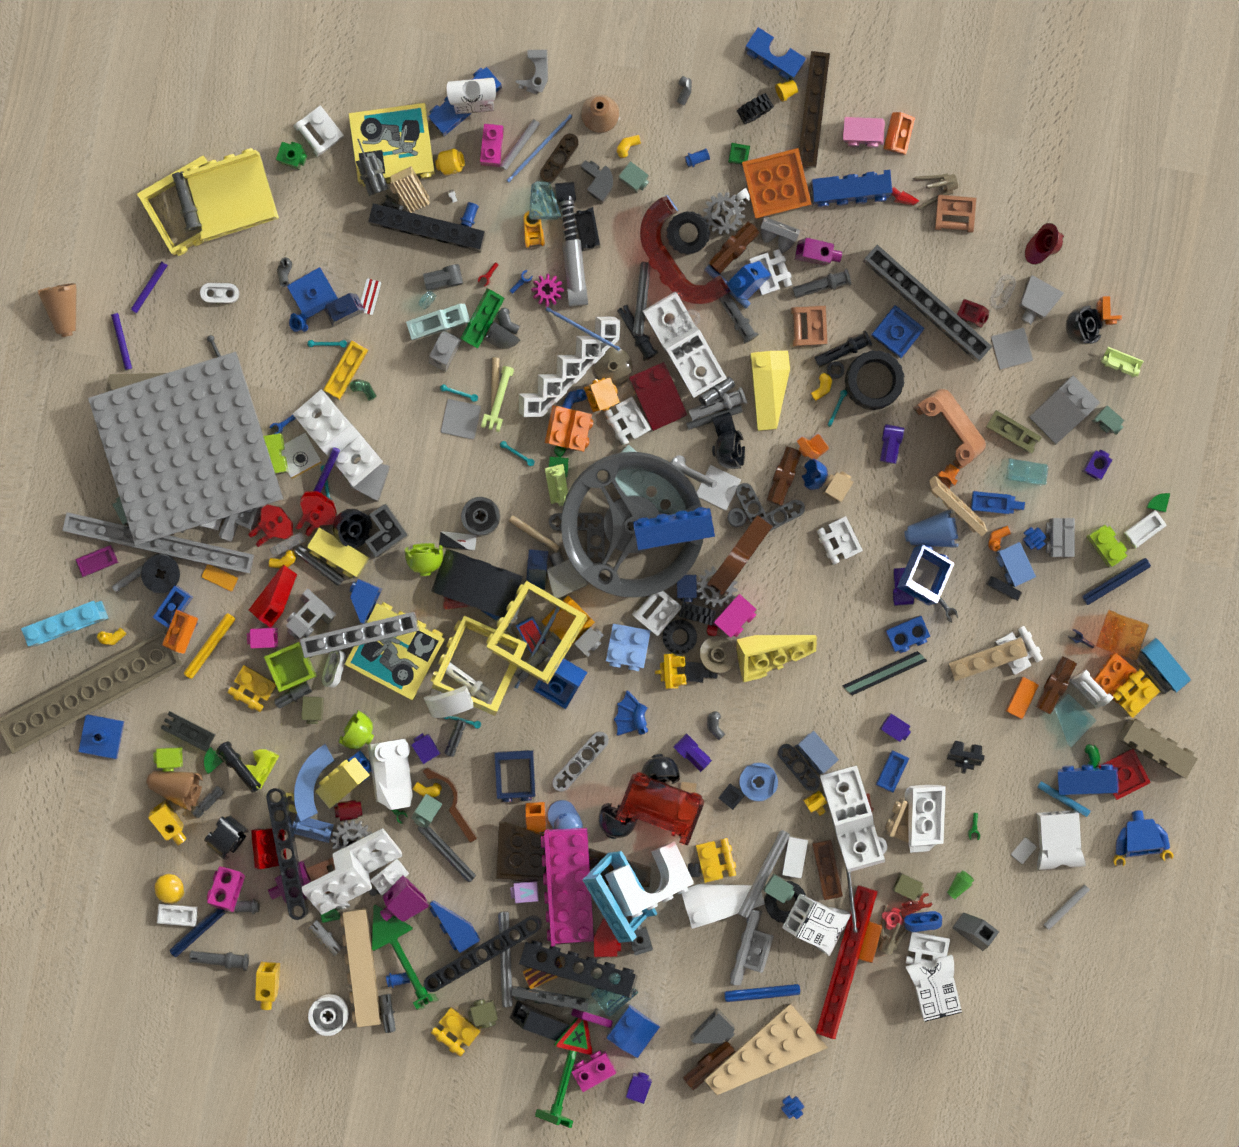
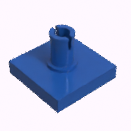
M90 714L86 715L79 752L117 759L125 721Z

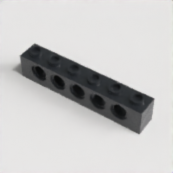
M374 203L372 204L368 220L372 226L477 252H482L486 235L483 230Z
M538 941L525 942L519 962L520 965L632 998L638 977L636 974H633L634 970L625 967L619 970L615 968V964L605 962L602 965L597 963L598 959L586 956L585 960L579 958L578 953L571 951L565 954L560 952L561 948L551 947V945L548 949L542 947L543 943ZM542 952L547 954L545 962L538 961V955ZM559 958L565 959V965L562 968L556 966V961ZM578 963H582L584 966L581 973H576L574 970L575 965ZM600 968L602 976L594 979L593 971ZM614 974L620 975L621 979L618 984H612L611 977Z

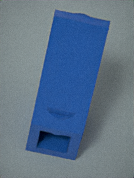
M431 901L429 909L434 917L438 916L441 923L439 926L444 934H449L451 938L449 942L454 950L458 949L459 953L480 941V937L471 922L438 902Z

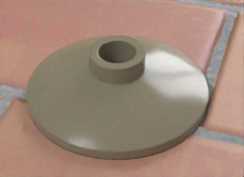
M614 347L609 348L594 364L598 379L610 377L615 386L627 381L633 368L630 356L624 350L620 349L618 351ZM613 362L617 364V368L614 370L610 368V364Z
M712 636L701 645L699 652L700 660L709 671L725 673L735 665L737 651L729 639L722 636ZM714 654H718L720 658L715 659Z

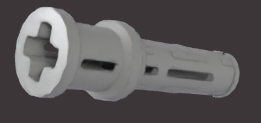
M740 387L735 392L724 393L722 398L714 400L707 407L700 405L688 410L692 421L725 408L730 410L735 405L746 404L747 400L742 387Z

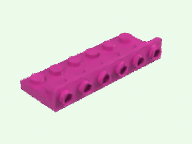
M587 828L545 830L544 836H541V848H545V855H542V865L546 866L547 872L543 874V882L548 887V892H544L545 904H549V911H546V922H550V929H547V941H551V947L557 943L594 942L592 898L583 882V879L590 872Z

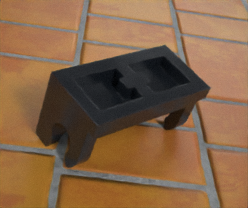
M593 207L584 211H576L575 218L582 251L601 248Z

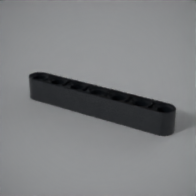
M273 788L268 791L266 799L287 909L292 919L301 920L308 914L306 896L302 892L304 884L287 796L283 789ZM276 791L281 795V799L277 803L272 799V795ZM279 810L283 811L285 815L282 821L276 819V813ZM283 829L288 832L286 840H282L279 836L280 831ZM286 848L292 852L290 859H285L283 856V851ZM290 867L296 872L294 878L287 876V869ZM292 887L299 889L297 897H293L290 894ZM296 906H300L303 909L301 916L295 915L294 908Z
M531 915L431 973L424 980L425 989L429 992H436L532 936L541 929V919L536 915ZM529 920H533L536 923L535 930L528 927ZM512 930H517L520 933L519 939L512 937ZM496 939L503 942L504 946L502 949L495 946ZM479 949H484L487 952L486 958L479 956ZM464 958L470 961V968L463 966L462 961ZM447 968H451L454 971V977H449L446 974ZM431 978L437 979V987H433L430 984Z

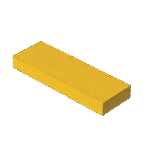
M351 340L323 391L341 400L369 350Z

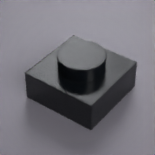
M730 412L712 417L718 437L725 432L736 430Z
M729 783L718 798L734 810L745 795Z

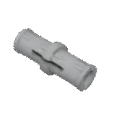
M318 920L308 928L320 940L319 943L321 945L324 944L333 956L343 948L331 936L332 933H328Z

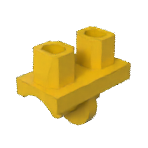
M664 654V662L660 663V670H655V674H660L661 682H665L666 689H678V686L686 684L685 674L678 675L677 667L685 666V657L676 656V654Z

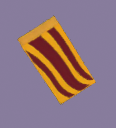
M560 959L556 961V966L558 968L563 967L560 962ZM532 968L523 971L530 989L558 977Z

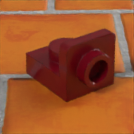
M963 299L957 315L961 319L982 328L983 324L988 321L989 310L983 305Z

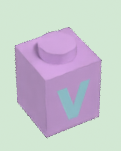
M537 881L514 882V887H510L511 899H515V903L539 901Z

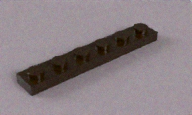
M811 51L799 144V153L803 167L816 168L830 53Z

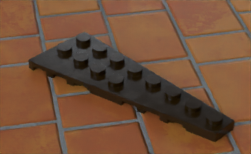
M499 821L496 879L543 881V874L547 873L546 866L542 865V855H545V848H541V836H544V834ZM588 848L590 871L607 853ZM627 860L641 886L650 887L651 867ZM611 863L600 873L606 885H609L605 875L614 870Z

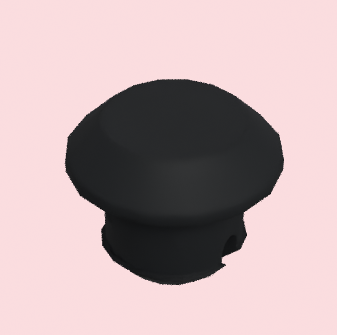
M693 863L688 864V872L691 877L702 875L699 872V864L695 863L694 867Z

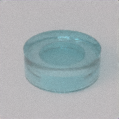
M428 291L420 299L419 306L424 310L427 309L434 302L437 295L432 291Z

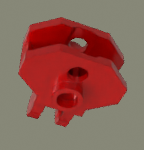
M319 491L304 492L300 500L303 512L295 528L299 530L305 521L309 522L310 526L305 532V535L309 537L314 529L320 525H332L337 514L334 501Z
M267 504L261 509V522L258 523L259 526L248 534L250 538L255 537L261 530L267 534L257 541V547L262 546L269 539L275 537L287 540L293 536V522L281 507ZM279 517L283 518L281 523L278 522Z

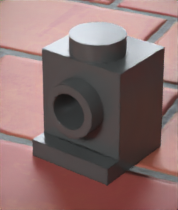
M640 924L634 933L636 938L641 936L644 941L638 943L635 938L631 942L635 956L653 950L647 927H642Z

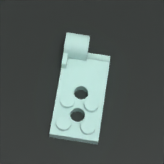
M627 445L622 452L637 451H635L630 445ZM639 469L618 471L615 480L628 496L636 495L648 499L656 506L659 513L676 514L685 509L684 502L677 490L659 475ZM650 486H654L657 491L653 497H649L646 494V490ZM663 499L670 501V507L667 510H663L660 507V502Z

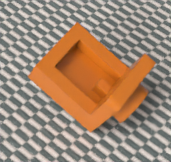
M1103 296L1097 301L1096 309L1100 313L1101 320L1105 321L1106 325L1117 324V321L1122 320V315H1111L1110 296Z
M819 434L811 440L803 436L797 440L800 446L798 449L804 457L808 456L812 459H818L829 450L828 445Z

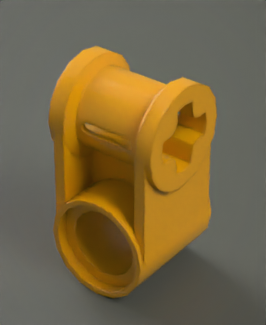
M529 210L525 213L523 219L526 248L533 245L545 246L540 214L535 210ZM529 215H536L538 221L535 224H529L527 222Z

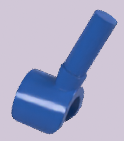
M528 270L522 272L521 279L509 290L512 294L524 283L531 282L533 275L529 279L523 277Z
M292 415L280 423L271 424L270 428L277 425L279 430L274 434L282 433L283 427L296 418Z

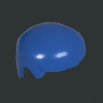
M809 459L804 465L807 472L802 475L804 486L809 490L819 489L827 480L828 470L820 461Z

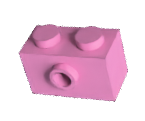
M845 117L843 141L851 147L867 144V147L876 148L878 145H883L884 119Z

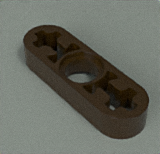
M571 133L564 135L541 168L540 178L544 183H553L578 148L579 141L576 135ZM572 138L574 139L573 143L575 145H570L568 147L567 152L570 153L569 155H567V153L564 150H561L559 148L562 146V148L564 149L567 145L565 140H570ZM558 153L563 154L565 157L564 162L561 164H557L554 161V156ZM551 162L553 166L559 168V170L557 171L554 168V170L552 171L553 177H548L546 179L544 171L548 172L552 168V166L549 165V163Z

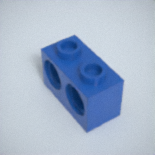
M921 615L885 630L893 652L898 651L899 654L910 650V645L916 643L919 646L928 642L926 638L931 637ZM915 626H919L922 629V634L919 637H915L912 634V629ZM897 634L904 636V642L901 645L895 643L894 638Z

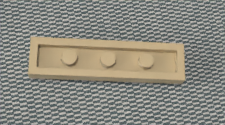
M936 476L929 480L932 494L936 498L940 497L949 510L952 508L961 521L965 520L972 532H977L981 536L987 532L984 521Z
M1020 637L949 662V666L955 681L1026 657L1028 653L1023 639Z

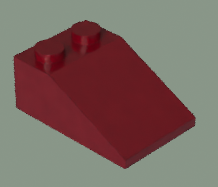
M665 362L629 377V381L652 431L688 416Z

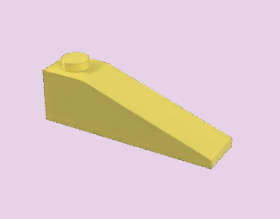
M788 351L751 353L750 361L758 431L777 429L790 372Z
M754 635L737 639V659L743 682L767 676L766 672L775 668L779 670L783 668V664L791 660L798 661L816 652V635Z

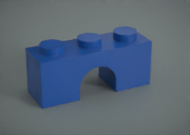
M758 27L745 46L746 54L755 60L758 58L763 61L762 64L766 68L777 70L779 72L778 75L783 79L794 80L805 63L806 58L791 48L782 57L774 56L770 52V45L774 37Z

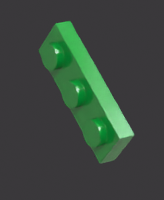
M487 288L460 339L478 349L505 298Z

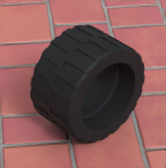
M880 350L862 353L850 364L846 371L845 389L850 399L856 405L864 409H883L892 404L902 392L905 383L903 368L898 360L889 353ZM876 362L883 364L891 372L892 387L883 397L869 398L862 394L857 386V374L868 363Z

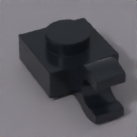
M686 661V681L703 683L704 677L717 679L718 673L705 669L702 663Z

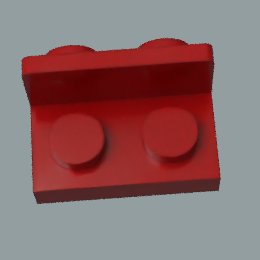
M272 828L251 830L255 868L265 869L279 866ZM284 829L279 833L282 840H285ZM286 849L283 851V856L285 859H287Z

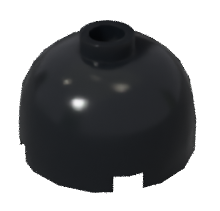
M1089 305L1074 309L1066 320V331L1070 339L1081 345L1096 343L1102 335H1099V329L1103 328L1101 316L1096 309L1090 308L1091 306Z
M739 430L721 434L712 447L713 456L716 457L721 466L727 469H741L745 462V446L741 447L740 441L744 440Z
M346 509L340 512L333 521L334 536L346 547L349 545L352 548H357L363 545L370 537L368 534L370 529L372 530L371 519L362 511Z
M663 754L653 755L652 759L645 762L641 770L642 784L646 783V787L654 788L664 787L666 782L669 781L675 784L680 780L677 764L673 759L663 757Z
M612 803L604 804L598 817L601 830L611 839L628 836L634 830L638 818L635 819L636 814L622 805H618V808L611 807Z

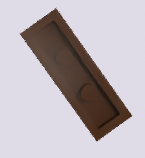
M831 839L812 843L824 900L843 897Z

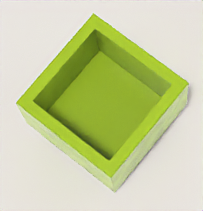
M300 641L264 657L279 692L317 677L310 659L304 658Z

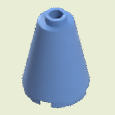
M946 510L908 526L907 530L904 531L906 542L916 546L925 544L933 547H958L959 543L955 544V539H958L955 517L951 518L950 516L953 510Z

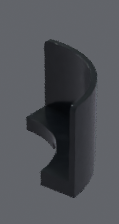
M446 549L431 591L496 616L505 617L508 612L506 610L507 606L511 601L515 600L516 592L523 576L493 566L482 560L471 558L465 554Z

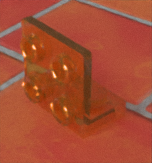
M1108 610L1096 647L1137 660L1149 624Z

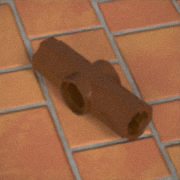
M748 221L722 245V249L708 263L721 274L733 260L740 257L747 249L746 247L760 232Z
M786 446L780 465L777 466L773 476V484L768 493L767 501L782 506L788 488L791 487L796 473L795 469L801 456L799 450Z
M1064 656L1060 658L1054 672L1048 677L1044 685V691L1035 707L1051 715L1059 698L1065 693L1069 685L1068 681L1077 663Z
M723 1042L712 1053L709 1052L697 1063L698 1065L683 1076L684 1081L694 1091L704 1082L706 1077L735 1053L736 1050L729 1042Z

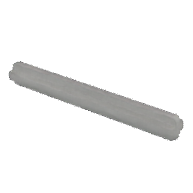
M781 830L738 912L740 916L748 918L790 836L786 831Z
M503 911L498 914L499 934L510 928L509 912ZM499 940L500 949H502L504 944L501 940ZM509 948L500 954L503 1007H512L513 1005L511 996V951Z

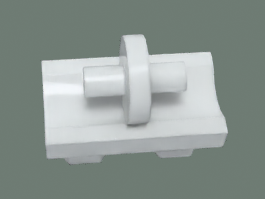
M396 859L370 881L379 893L383 895L402 875L406 877L409 873L401 862Z

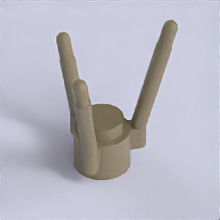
M947 173L943 175L914 177V180L940 179L937 183L926 185L927 189L940 186L942 191L945 190L940 195L953 194V190L958 189L955 174L948 175ZM937 196L918 206L917 209L921 210L936 202Z
M886 904L884 905L883 912H887L888 906ZM881 919L882 929L878 944H880L878 949L892 955L893 951L897 950L899 943L908 930L904 928L896 940L895 936L900 927V923H897L891 937L885 935V938H883L885 920Z

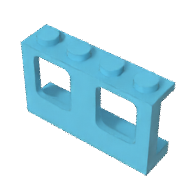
M91 601L23 627L21 630L28 647L39 646L109 618L102 601L96 603Z
M622 851L610 852L588 873L583 882L618 942H632L636 938L634 931L647 917L656 916L658 913L655 908L651 910L646 908L642 910V915L632 918L629 922L627 921L618 906L612 890H609L600 873L610 863L614 870L629 865ZM631 868V871L636 879L637 884L644 891V888L641 886L639 880L637 879L634 871Z

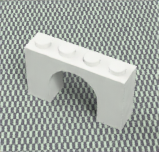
M675 841L651 851L661 875L660 885L653 894L647 893L639 887L629 865L619 867L605 875L625 917H638L643 914L642 910L646 908L651 910L658 906L657 902L671 900L674 898L673 894H682L689 890L688 886L694 884Z

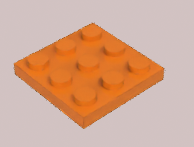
M798 148L742 162L755 218L812 204Z

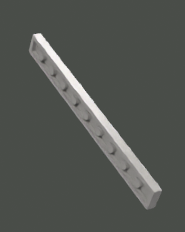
M66 513L62 530L65 532L251 573L254 560L253 554L169 535L135 546L133 538L126 539L124 527L129 526Z

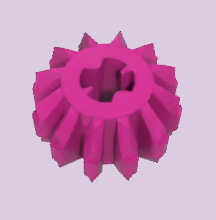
M546 274V280H544L540 275L539 280L541 282H533L538 288H531L532 292H538L533 296V299L541 297L538 304L541 305L545 300L546 307H549L550 300L553 305H556L557 303L554 298L562 299V296L557 293L564 292L563 288H557L562 285V282L558 281L555 283L557 276H553L552 280H550V275ZM545 286H550L553 292L546 295L542 289H546Z

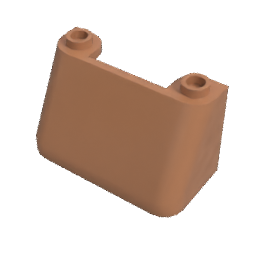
M940 389L913 408L918 416L925 414L933 418L941 413L962 443L955 448L956 458L952 462L958 469L965 467L985 450V440L948 390Z

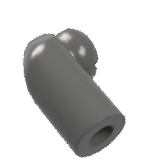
M287 257L280 260L277 268L281 287L289 285L288 275L292 269V262Z

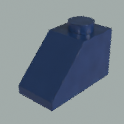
M529 549L526 581L545 590L549 551Z

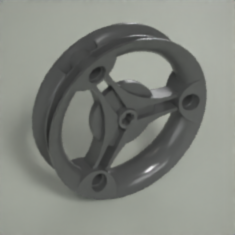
M621 452L596 461L587 467L574 481L563 505L561 518L562 539L572 565L590 584L616 596L645 597L662 592L682 579L695 563L700 553L703 539L685 542L678 557L667 568L653 576L642 579L620 578L617 570L629 553H640L647 550H638L634 526L632 529L629 528L628 522L637 521L640 518H656L664 513H659L656 506L644 497L628 496L615 480L618 471L639 469L652 472L664 478L681 496L685 505L683 511H695V509L702 507L690 480L669 461L649 453ZM599 471H606L608 477L605 480H600L597 477ZM611 482L621 496L615 502L605 488ZM591 488H601L610 506L604 517V531L610 545L602 562H592L581 546L577 530L579 509L585 495ZM617 548L622 553L615 566L612 567L610 564H607V561L614 549ZM607 570L610 572V577L602 579L599 576L600 572Z

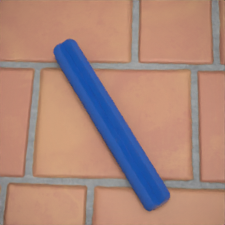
M794 984L725 991L724 996L726 1002L800 995V986Z

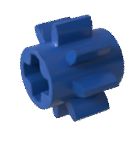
M1030 527L1024 532L1026 537L1022 540L1030 550L1034 548L1039 550L1046 545L1044 543L1046 536L1040 528L1033 529Z
M789 1095L782 1100L784 1106L781 1109L789 1119L794 1116L797 1120L803 1115L802 1109L805 1106L797 1096L791 1098Z

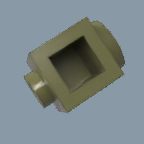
M485 999L474 1001V1005L470 1007L471 1011H468L470 1022H474L475 1027L477 1026L478 1029L496 1025L495 1021L498 1020L494 1000L485 1001Z

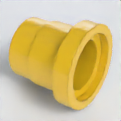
M794 80L775 84L776 93L782 102L787 101L789 97L798 93Z

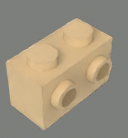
M843 471L829 475L824 484L827 487L822 494L837 503L842 502L853 484V481L850 480L852 477Z

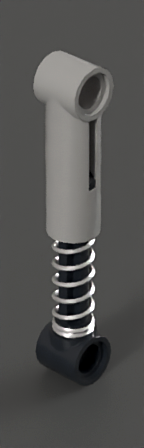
M574 181L556 183L557 203L562 207L560 212L563 215L561 219L563 220L562 226H564L563 232L565 233V241L562 242L569 307L588 305L581 240L577 239L576 236L578 233L576 232L577 226H575L576 219H574V214H576L573 210L575 207L574 201L576 200Z

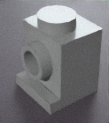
M590 627L574 644L589 657L591 654L588 651L590 649L594 651L601 644L599 640L604 635L597 628L593 630Z

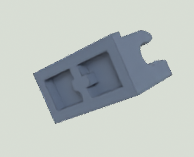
M812 731L795 745V748L819 775L824 774L839 760L815 731Z

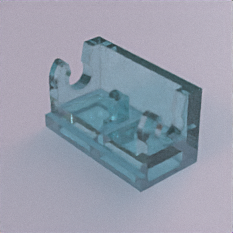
M1009 458L1006 479L1046 485L1048 466L1047 464Z

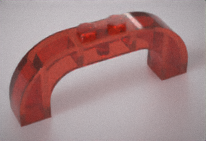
M661 197L648 208L640 227L642 247L650 259L648 260L649 264L660 274L661 282L667 285L673 293L676 291L680 299L693 304L710 303L730 293L731 290L721 275L705 285L693 284L685 277L661 239L663 224L677 213L668 197Z

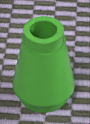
M964 870L957 873L947 893L952 898L957 899V897L973 885V877Z

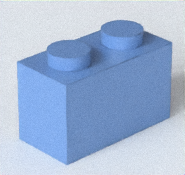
M1020 542L997 552L996 560L999 566L1004 567L1006 571L1004 577L1008 585L1012 584V587H1016L1036 577Z

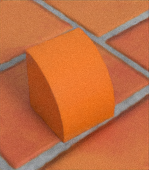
M545 802L525 803L527 829L535 832H545Z

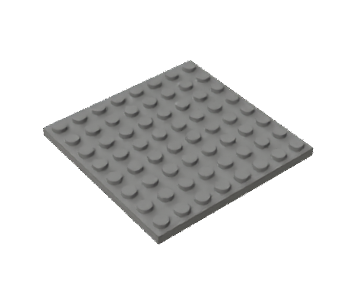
M237 352L88 398L135 546L283 499Z

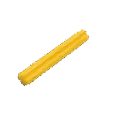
M227 613L189 664L184 671L186 677L192 679L228 631L235 621L231 614Z

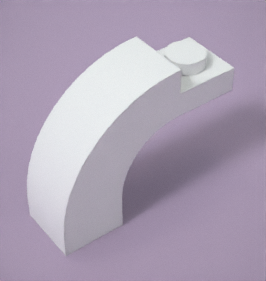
M466 685L446 693L432 689L431 695L424 697L430 714L434 718L452 716L473 708V700Z

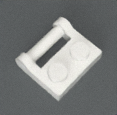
M321 105L293 126L297 131H300L311 145L317 157L345 137ZM310 123L325 142L323 145L320 146L305 127L307 124Z
M662 591L649 595L637 611L634 610L631 615L659 636L679 612L681 605ZM658 596H661L663 601L648 619H645L643 617L644 613Z
M1087 670L1070 680L1096 709L1107 705L1113 699L1110 693L1107 694L1089 676L1090 673Z

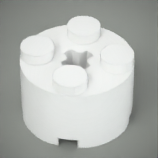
M333 994L319 997L312 1004L308 1013L311 1027L317 1033L324 1036H331L340 1032L349 1018V1009L345 1000ZM327 1011H330V1014H333V1016L330 1019H328L327 1015H324Z

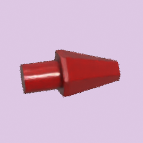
M895 187L892 188L891 195L896 198L894 202L914 206L920 201L904 190L900 192Z

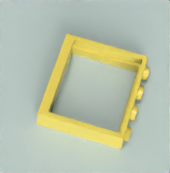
M203 155L174 173L187 172V169L193 166H206L205 163L208 161ZM172 174L137 193L171 254L181 256L188 251L187 248L192 245L198 246L204 240H202L201 234L198 233L175 246L149 202L150 199L175 185Z
M526 581L524 585L521 584L516 592L518 596L515 601H511L507 606L506 610L508 612L505 617L499 619L496 625L498 627L494 634L491 633L486 642L488 644L487 648L494 654L548 684L585 624L587 616ZM529 591L576 617L543 672L496 646Z
M466 616L463 617L462 621L458 620L454 628L457 632L454 638H449L446 645L449 648L447 654H442L438 664L441 667L438 672L434 671L430 680L433 682L432 688L442 693L455 690L442 684L441 681L465 628L489 637L491 633L494 634L496 629ZM503 633L498 641L515 649L514 656L519 659L522 658L527 643ZM512 663L509 664L491 705L471 697L473 707L496 716L517 666Z

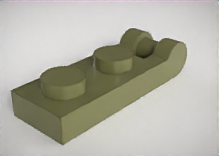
M995 410L986 425V428L1030 454L1034 452L1035 444L1042 438ZM1025 436L1030 438L1028 443L1023 442Z

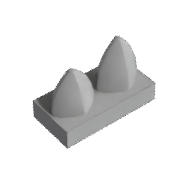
M764 217L760 227L764 243L772 241L777 234L779 235L778 247L781 253L786 252L793 246L800 233L799 229L768 217Z

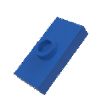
M891 750L875 785L894 793L909 758Z

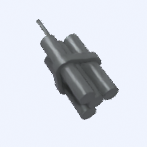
M357 139L364 158L356 161V164L361 174L360 179L361 181L363 180L368 195L371 196L387 190L388 186L383 175L384 170L380 168L376 155L366 157L360 140Z

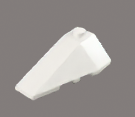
M697 884L688 887L689 890L682 893V897L692 929L738 914L752 885ZM760 893L753 908L765 904L762 893Z

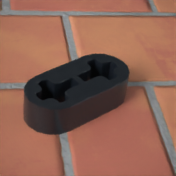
M990 576L986 583L987 586L1013 600L1018 601L1022 595L1021 591L995 577Z

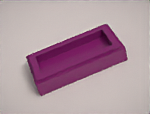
M112 545L75 559L82 577L119 563Z
M572 1009L571 1015L608 1028L612 1027V1020L578 1009Z

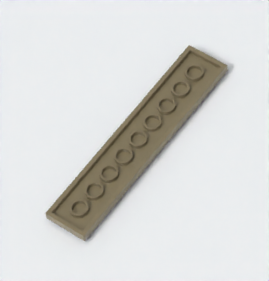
M163 630L0 717V732L11 753L15 754L182 665L183 663L177 652L162 646L167 632Z

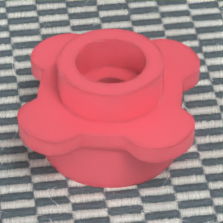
M896 907L892 908L889 912L882 913V919L885 920L886 928L889 930L896 927L897 923L902 925L904 922L899 914L900 910Z

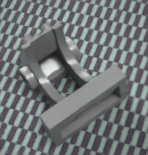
M528 50V58L533 61L536 67L535 75L529 80H516V83L519 84L518 88L523 89L526 86L528 87L526 91L536 95L538 91L543 92L548 82V50ZM536 77L541 78L542 82L540 85L535 83Z
M308 588L300 597V600L305 604L297 614L293 612L286 620L289 622L286 625L289 628L287 632L295 639L309 637L314 631L311 627L319 619L329 624L336 615ZM307 610L315 616L309 624L301 617Z

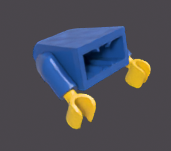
M1142 810L1133 811L1131 813L1133 821L1126 823V826L1121 829L1116 840L1115 853L1117 855L1113 858L1115 866L1118 859L1123 860L1122 866L1126 864L1123 855L1125 857L1160 853V858L1165 861L1164 856L1166 853H1169V858L1173 859L1174 855L1169 850L1170 843L1167 832L1159 824H1156L1154 819L1144 820Z

